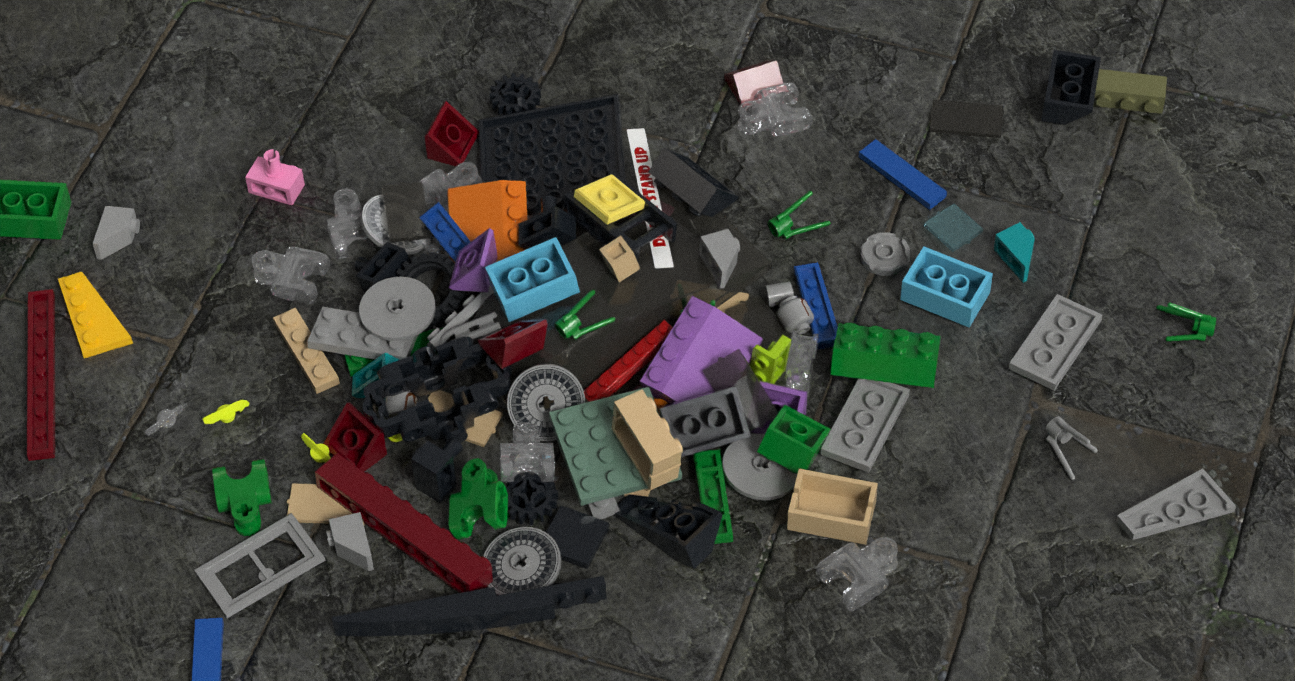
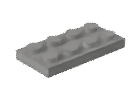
M1057 294L1010 361L1009 369L1055 391L1100 324L1102 314Z
M322 307L307 342L309 349L369 359H377L386 352L401 360L411 355L418 335L400 341L383 340L375 337L365 329L358 312Z
M858 378L821 448V455L869 473L909 397L910 389L890 382Z

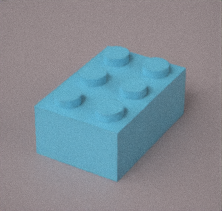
M556 237L485 267L491 287L508 322L580 292L576 275Z
M923 246L902 281L900 300L970 328L990 294L993 273Z

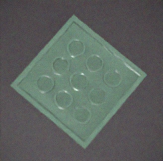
M649 387L642 388L646 396L653 399ZM642 389L549 412L552 428L581 506L648 488L612 430L614 402ZM679 467L678 478H676V479H674V480H672V481H670V482H674V481H677V480H681V479H682V472H681L680 467Z

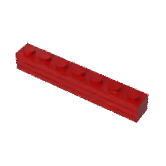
M665 320L662 321L584 390L585 402L613 395L656 356L673 327Z

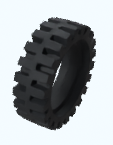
M430 252L428 256L426 253L420 254V259L417 256H413L411 264L407 261L404 262L402 265L405 269L401 270L399 268L396 272L399 277L416 279L426 271L437 269L448 274L451 280L455 263L442 254L437 255ZM450 289L448 297L440 306L436 307L434 318L427 329H433V325L437 328L442 327V322L454 311L459 314L457 309H463L462 300L467 299V293Z

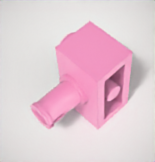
M273 149L266 151L264 158L258 156L245 177L248 193L291 206L305 185L302 169L280 163L279 152L276 150L274 155Z

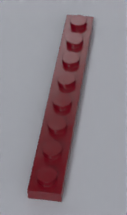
M53 289L28 292L27 457L29 461L55 458V294Z

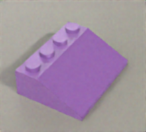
M692 296L640 380L643 388L649 387L654 398L663 399L668 403L730 385L736 386L751 361L753 348L755 345L760 346L763 339L716 307Z

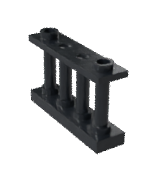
M610 168L606 170L605 177L611 174L614 175L645 201L644 209L635 212L636 215L618 226L612 223L608 225L574 197L573 190L564 195V211L575 216L576 223L603 246L621 236L634 252L637 262L639 260V249L662 235L671 243L676 240L677 223L674 219L666 215L627 183L621 175L616 174ZM644 221L653 227V229L635 240L630 239L624 234Z

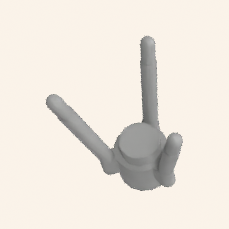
M1058 416L1053 418L1046 426L1045 431L1049 434L1046 441L1053 447L1069 478L1074 480L1075 476L1057 442L1064 444L1073 437L1093 453H1097L1098 450L1091 445L1089 439Z

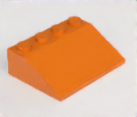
M498 180L449 188L447 190L448 214L470 241H473L489 228L494 231L498 255L496 262L526 250L519 246L518 225L527 220L526 181Z

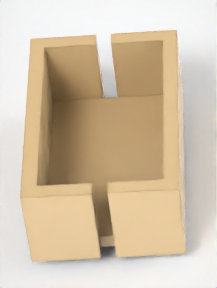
M642 389L615 401L612 430L649 490L678 478L683 448L680 441L672 437L666 419L660 418L653 399L647 397Z
M799 469L788 510L787 530L866 545L876 504L878 483Z

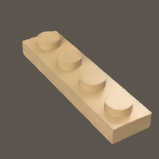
M293 308L273 317L276 328L316 394L340 384L339 377L323 351L308 348L307 341L311 332L297 309Z

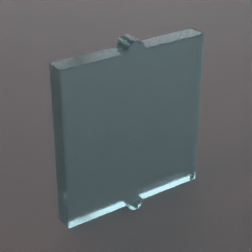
M952 204L942 212L938 211L936 216L924 223V227L952 252L966 243L970 244L973 238L983 232V228L956 204Z

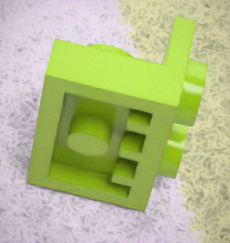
M782 335L777 342L773 341L767 350L759 345H755L748 377L754 383L756 380L775 384L786 370L791 339Z

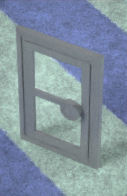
M290 513L194 569V571L222 612L229 618L324 562L325 557L294 515ZM287 532L305 557L275 574L272 569L264 567L253 551ZM249 555L260 570L259 580L261 583L232 599L215 573Z

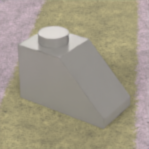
M105 206L93 241L97 259L102 260L132 243L135 233L138 234L140 229V220L136 218L133 208Z
M729 229L700 237L699 255L720 289L725 288L737 264L738 252H740L739 241L736 237L732 236Z
M358 512L329 519L331 530L326 531L329 547L335 546L337 556L367 571L374 570L361 513Z

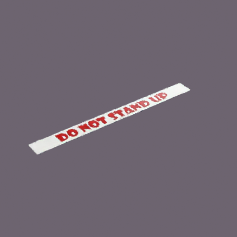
M627 129L639 192L662 211L657 185L654 182L655 177L648 172L652 167V161L645 129ZM646 222L648 232L649 230L653 229V227ZM661 235L651 241L650 247L655 268L674 267L668 240Z

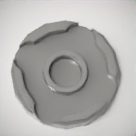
M890 232L873 234L861 246V262L871 273L880 276L898 274L907 267L910 261V247L903 238L895 237L896 234Z

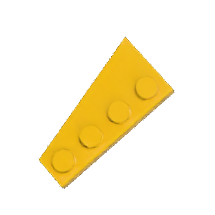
M83 272L58 279L84 358L133 344L129 333Z

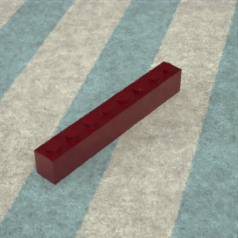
M337 453L315 471L317 488L352 514L360 512L362 521L457 592L463 593L484 589L493 581L492 565L484 556L480 557L465 542H459L452 537L447 529L440 528L432 522L429 516L419 513L407 500H401L389 487L382 486L375 481L370 473L361 471L352 460L345 459Z

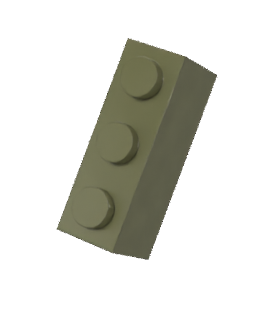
M1099 69L1093 106L1162 114L1166 97L1167 77Z

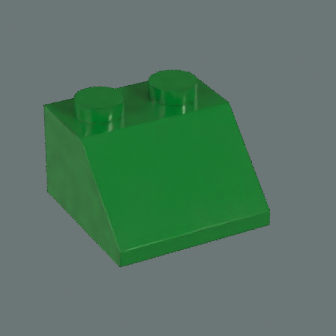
M784 405L768 427L757 452L764 455L766 459L786 467L790 472L798 474L799 469L808 470L831 429Z

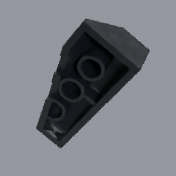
M630 494L618 504L620 511L614 514L616 518L674 560L693 569L712 552L722 519L720 511L703 503L694 502L692 506L682 505L679 500H672L671 503L658 502L655 497Z

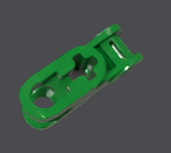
M479 458L472 459L465 464L462 469V491L450 496L449 529L458 540L470 537L475 522L483 516L484 520L495 530L504 528L507 525V489L503 482L498 481L497 474L493 470L487 469L484 461Z
M264 459L252 461L250 474L242 479L230 478L224 466L212 469L219 513L231 511L235 529L243 536L254 535L260 530L262 523L259 506L272 504L268 472Z

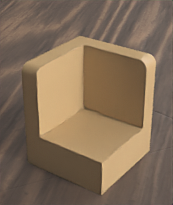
M621 236L599 249L607 267L618 282H621L640 269L634 252Z

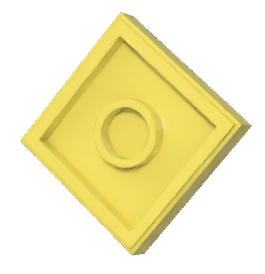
M612 174L578 188L574 192V197L607 225L644 209L645 205L643 199Z

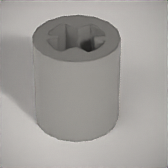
M790 281L765 285L764 287L768 307L779 306L783 300L794 296Z

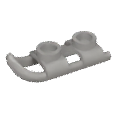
M496 312L448 330L442 336L439 345L445 344L453 334H455L456 339L467 336L475 339L480 336L484 338L497 332L498 329H501L499 322L494 323L493 319L497 317ZM479 325V329L470 332L469 328Z

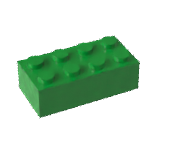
M0 180V236L61 240L71 206L66 183Z
M839 323L833 347L831 375L934 388L941 336L929 332L914 333L904 329L890 330L883 329L880 326L866 327L858 326L855 323Z

